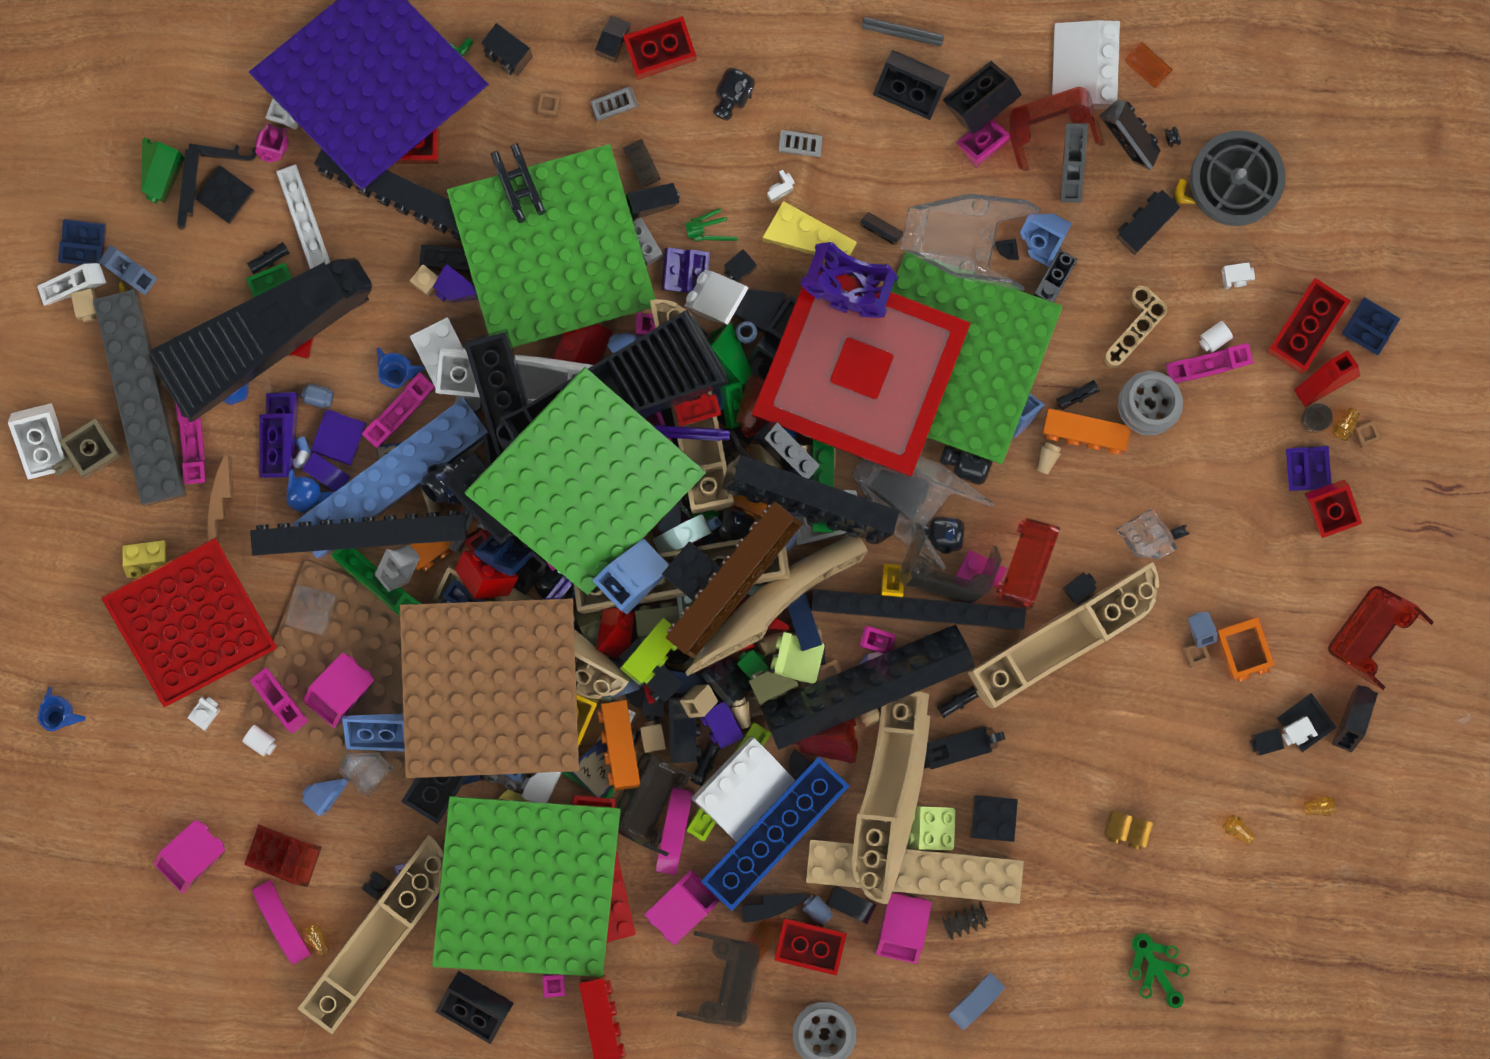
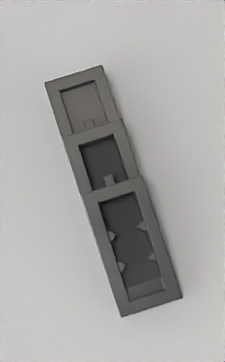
M1066 123L1061 176V202L1082 203L1084 167L1086 164L1087 123Z

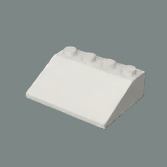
M1096 20L1054 24L1052 107L1107 109L1117 100L1120 21Z
M749 737L691 799L735 842H738L795 780L755 738Z

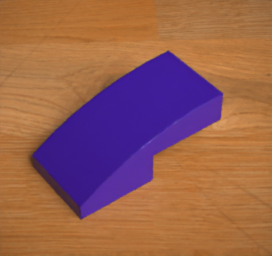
M314 452L302 468L303 471L335 492L350 479L349 475Z

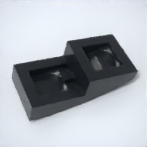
M836 885L826 903L828 906L865 924H868L876 907L874 903Z

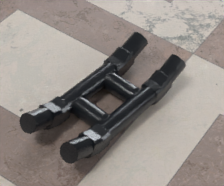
M515 143L510 147L518 166L517 169L506 172L499 151H494L490 154L518 223H523L526 218L518 199L530 195L537 214L543 215L546 211L529 173L519 144ZM522 176L526 188L514 192L510 180Z

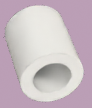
M1220 321L1200 335L1201 340L1199 343L1206 352L1209 350L1213 353L1231 340L1233 335L1225 323Z
M256 725L251 727L242 741L263 757L266 754L270 756L277 746L274 744L276 739Z

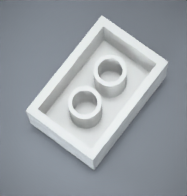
M448 317L410 336L435 388L439 348L464 349Z

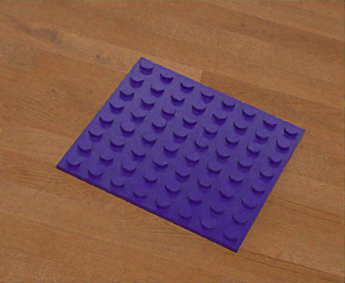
M336 0L249 71V74L361 190L366 188L489 86L478 72L407 0Z

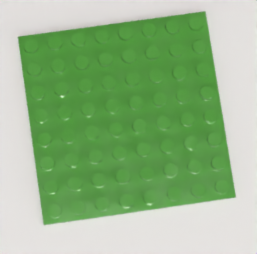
M610 144L527 167L546 212L543 215L537 214L530 195L518 199L526 218L523 223H518L499 175L447 189L488 334L507 329L512 347H517L651 309L650 300H656ZM522 176L510 180L514 192L526 188Z
M905 252L897 272V281H894L891 292L971 323L927 438L1003 465L1063 306Z
M584 367L464 493L588 595L597 586L592 580L611 562L641 541L706 474V471Z
M449 796L432 967L603 977L621 809Z

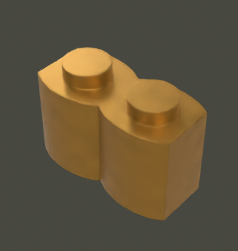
M1111 811L1104 835L1109 837L1108 841L1120 844L1121 840L1129 842L1128 847L1141 850L1142 846L1147 847L1153 822Z

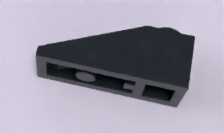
M534 550L533 557L516 572L518 579L513 588L524 595L534 586V582L538 578L537 574L548 566L546 560Z

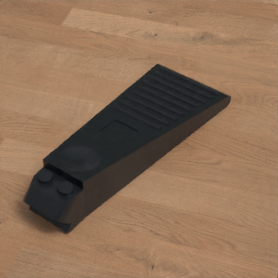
M356 258L338 259L327 265L322 263L149 351L150 360L184 418L187 417L189 422H193L345 314L366 303L369 300L368 295L372 290L371 280Z
M688 310L683 311L588 368L589 371L644 418L728 384L725 370L694 315H691ZM573 378L523 408L501 418L503 422L497 427L496 436L503 450L525 430Z

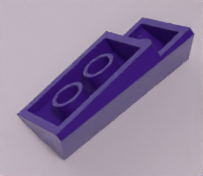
M266 393V414H259V478H289V471L294 468L293 459L295 455L299 393Z

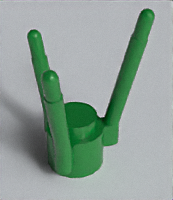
M720 208L698 218L690 219V222H685L688 238H694L695 242L701 240H738L737 237L701 236V234L705 233L704 227L727 220V217H722L707 222L702 221L720 213Z

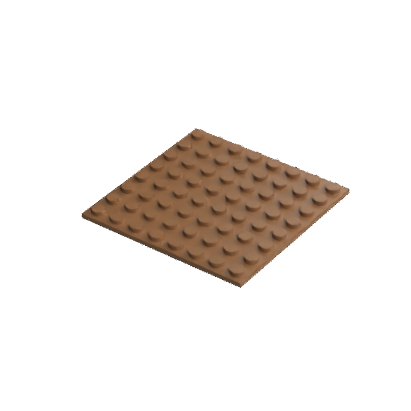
M305 560L274 639L277 649L269 653L264 668L267 667L309 721L295 733H290L256 689L244 719L403 779L405 774V752L346 749L343 721L334 729L303 702L309 687L343 652L353 657L359 667L368 670L375 680L369 691L347 716L403 714L400 616L356 579Z
M573 599L400 605L406 778L579 771Z

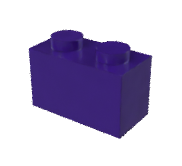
M719 697L717 698L718 702L704 717L700 718L705 727L707 725L710 726L712 732L709 735L714 745L718 743L720 748L723 749L744 738L728 705Z

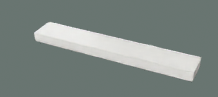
M295 164L276 171L310 269L322 263L327 265L330 263L297 165Z

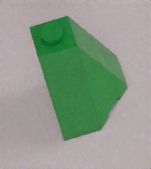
M144 137L142 140L141 191L147 195L145 199L155 204L158 201L165 203L185 157L178 150L158 141L152 143L149 138Z
M729 322L728 325L725 324L710 334L711 337L707 340L727 374L728 384L741 382L743 388L748 384L749 381L747 379L752 374V370L736 337L734 327Z

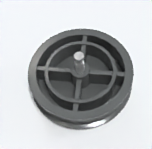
M1230 131L1211 139L1196 156L1190 172V188L1198 207L1209 218L1229 226H1244L1265 217L1276 206L1285 187V167L1280 154L1265 138L1248 131Z

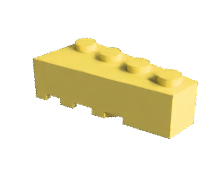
M784 201L763 236V242L773 243L781 247L813 255L816 251L815 245L819 243L833 242L849 256L852 255L857 246L856 241Z

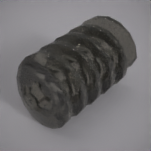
M981 901L979 902L978 909L972 904L970 912L966 907H963L962 914L955 910L954 917L950 913H947L946 920L941 916L946 933L951 940H954L955 932L959 937H962V930L970 934V927L977 932L978 924L985 929L986 922L988 921Z

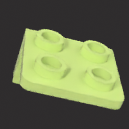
M786 632L783 633V637L778 636L776 648L780 650L778 657H773L771 669L775 670L774 674L814 684L818 677L824 643L821 646L802 651L797 636Z
M916 806L906 849L953 850L955 809Z

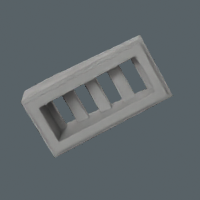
M626 87L590 101L597 121L639 107L632 87ZM626 94H627V97H628V100H629V103H630V104H628V105H627L626 100H625V97H624V95H626ZM617 97H619V100H620V103H621V106H622V107H620V108L618 107V104H617V101H616V98H617ZM608 100H611L614 109L612 111L610 110ZM599 103H603L606 113L602 114Z
M781 130L779 153L820 158L823 136ZM787 137L791 138L790 148L786 147ZM795 138L799 139L798 149L794 148ZM803 139L808 140L807 150H802ZM812 140L816 141L815 152L811 151Z

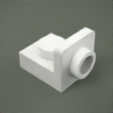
M272 99L266 119L296 130L298 124Z
M783 170L779 171L783 184H780V182L776 183L767 192V197L771 204L793 192L792 185L795 182L789 173L785 174Z
M201 697L198 700L197 706L188 716V719L206 731L221 710L217 708L218 703L212 698L207 697L205 699Z

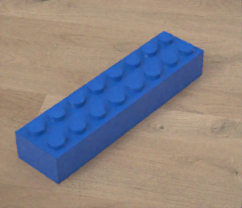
M817 757L701 882L733 911L850 786L820 757Z

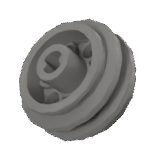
M1145 371L1136 374L1123 385L1118 395V411L1123 422L1131 430L1140 435L1155 436L1166 432L1178 421L1183 411V397L1179 387L1170 377L1161 372ZM1137 388H1141L1143 390L1142 395H1139L1137 393ZM1152 389L1158 391V393H1153ZM1162 399L1165 400L1166 406H1163V405H1162V403H1161ZM1160 413L1163 418L1157 419L1156 414Z
M816 1002L807 1006L798 1014L793 1025V1042L797 1052L803 1059H846L856 1044V1027L852 1016L843 1007L833 1002ZM832 1015L836 1017V1022L833 1024L828 1022V1017ZM814 1016H818L820 1018V1022L818 1024L812 1023V1018ZM821 1028L830 1030L828 1038L822 1039L818 1036L821 1034ZM839 1029L845 1032L841 1038L836 1035ZM807 1030L812 1032V1037L809 1039L804 1036ZM815 1044H819L821 1046V1050L819 1052L813 1051V1046ZM836 1044L837 1050L831 1052L829 1045Z

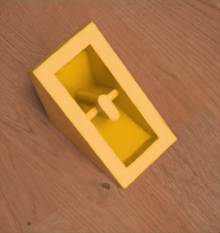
M883 565L881 595L903 597L905 565Z

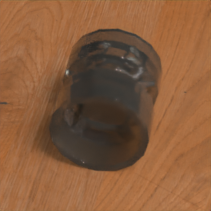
M1322 403L1311 405L1301 415L1302 427L1310 433H1319L1331 425L1333 420L1331 409Z

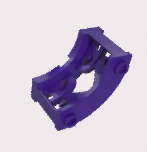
M833 242L816 244V251L807 276L802 277L800 283L804 289L816 299L823 298L830 302V307L844 313L850 310L858 312L861 317H885L887 311L885 306L893 283L898 278L888 264H872L857 260L844 253ZM852 274L862 288L845 293L842 291L836 276ZM881 281H884L882 287H876Z

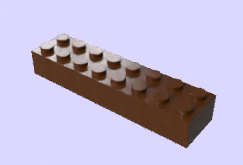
M778 503L769 504L764 509V516L760 521H755L751 525L750 533L747 537L739 540L735 546V552L723 560L722 568L718 573L714 572L710 576L709 584L706 588L698 591L694 597L695 601L693 604L687 606L682 611V617L677 624L673 623L667 630L668 635L665 638L684 654L695 659L803 525V523Z

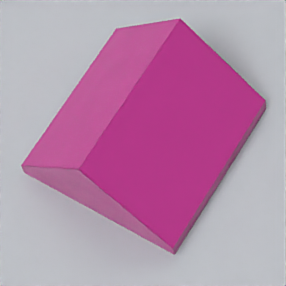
M990 120L974 134L968 132L956 143L977 168L1008 144L1011 136L994 120Z

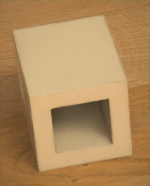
M422 265L410 279V282L429 297L434 291L433 285L438 276Z
M87 289L70 293L76 318L80 321L83 320L84 323L96 320L97 314L93 299H97L95 291Z
M709 684L694 685L679 700L689 718L704 717L718 702Z
M656 720L645 722L644 727L640 728L645 753L666 749L662 724H657Z

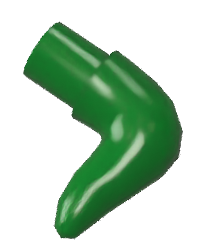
M467 37L458 48L451 43L449 44L463 57L468 53L469 48L474 42Z

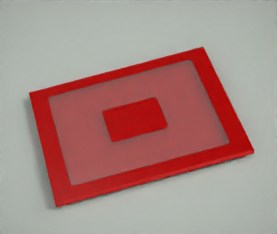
M846 274L836 276L842 291L845 293L862 288L854 277ZM802 286L751 415L767 422H778L785 429L912 477L971 323L893 292H890L885 306L887 310L885 317H861L858 312L847 310V313L830 307V302L823 298L816 299Z

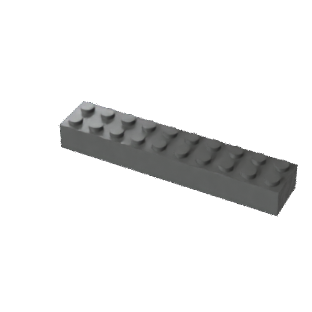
M129 290L93 299L141 505L150 506L186 497L187 494L158 372L150 360L149 351L152 349L139 293L136 290Z

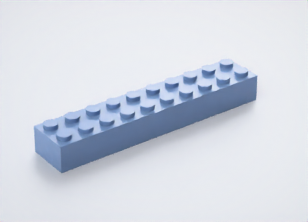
M462 398L292 524L294 527H298V522L311 521L312 526L320 525L322 520H333V524H339L341 519L354 518V522H362V517H375L376 519L420 487L421 479L427 473L429 466L441 462L451 464L456 457L462 456L481 442L483 436L490 435V431L468 401ZM333 550L312 552L316 558L322 559Z

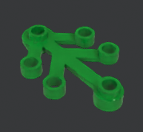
M1145 933L1135 935L1132 939V948L1136 953L1132 968L1128 971L1129 977L1133 980L1140 979L1142 976L1140 967L1143 957L1145 956L1148 961L1144 983L1139 990L1140 996L1145 999L1152 996L1153 990L1151 987L1156 975L1167 994V1005L1171 1008L1181 1007L1184 1002L1183 995L1174 990L1163 970L1186 977L1190 972L1189 967L1185 964L1177 965L1156 959L1152 952L1164 953L1167 957L1173 959L1179 954L1178 948L1173 945L1165 946L1154 943L1152 938ZM1145 940L1146 947L1140 948L1139 942ZM1174 948L1176 950L1175 955L1170 956L1168 950ZM1180 967H1186L1187 971L1185 974L1179 973ZM1134 969L1139 971L1137 977H1132L1131 975ZM1144 988H1148L1150 990L1148 996H1144L1142 994V990ZM1173 996L1179 997L1177 1004L1172 1003Z

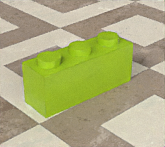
M665 618L659 621L620 668L638 685H641L643 682L647 684L655 675L652 672L657 665L661 667L669 658L666 654L670 649L673 651L677 649L675 645L665 638L668 635L667 630L672 625Z

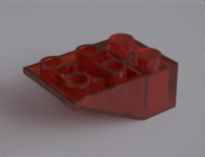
M258 824L244 865L289 883L308 887L322 847Z

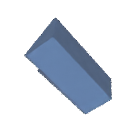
M403 714L352 715L342 717L346 749L405 752Z

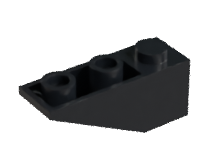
M1059 249L1033 296L1054 303L1078 259Z

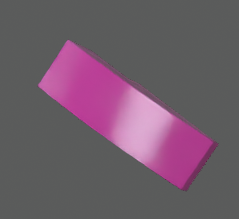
M267 667L250 680L272 712L276 714L290 733H295L309 721Z

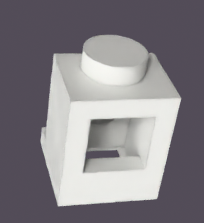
M1249 262L1228 265L1221 269L1224 290L1229 289L1232 284H1234V287H1243L1247 285L1246 282L1255 280L1253 267L1250 268Z
M1307 716L1282 729L1284 732L1282 738L1287 746L1294 743L1300 745L1309 740L1308 735L1310 737L1318 735Z

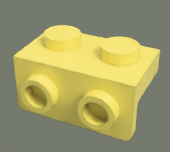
M165 540L123 545V569L127 578H138L167 563Z

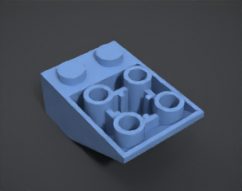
M643 538L605 567L592 581L622 612L628 614L664 578L662 573L669 564Z

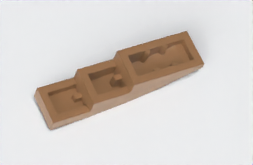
M224 455L210 497L208 541L216 537L219 542L218 521H227L225 500L234 499L231 457L228 455Z

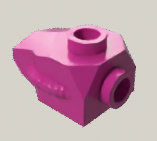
M266 123L265 128L258 133L256 138V154L266 162H275L282 159L289 144L286 136L287 129L276 128Z

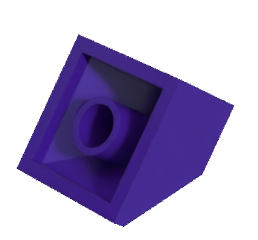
M446 264L433 285L436 291L434 295L443 302L447 299L451 303L478 300L475 286Z

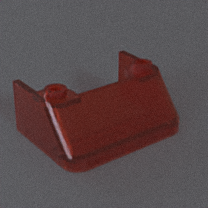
M1075 87L1016 107L1010 112L1009 134L1019 169L1024 171L1030 170L1023 146L1031 139L1029 126L1068 113L1073 123L1090 124L1095 143L1100 146L1105 145L1092 98L1087 89Z
M1025 518L1023 521L1020 520L1016 531L1020 533L1019 540L1004 581L999 580L995 592L998 595L996 600L1019 608H1026L1027 611L1032 609L1060 527L1030 518Z
M1375 586L1367 592L1330 642L1328 651L1335 659L1359 677L1384 690L1386 687L1375 677L1378 665L1371 658L1395 626L1408 628L1417 618L1430 625L1434 621L1416 604L1381 586Z

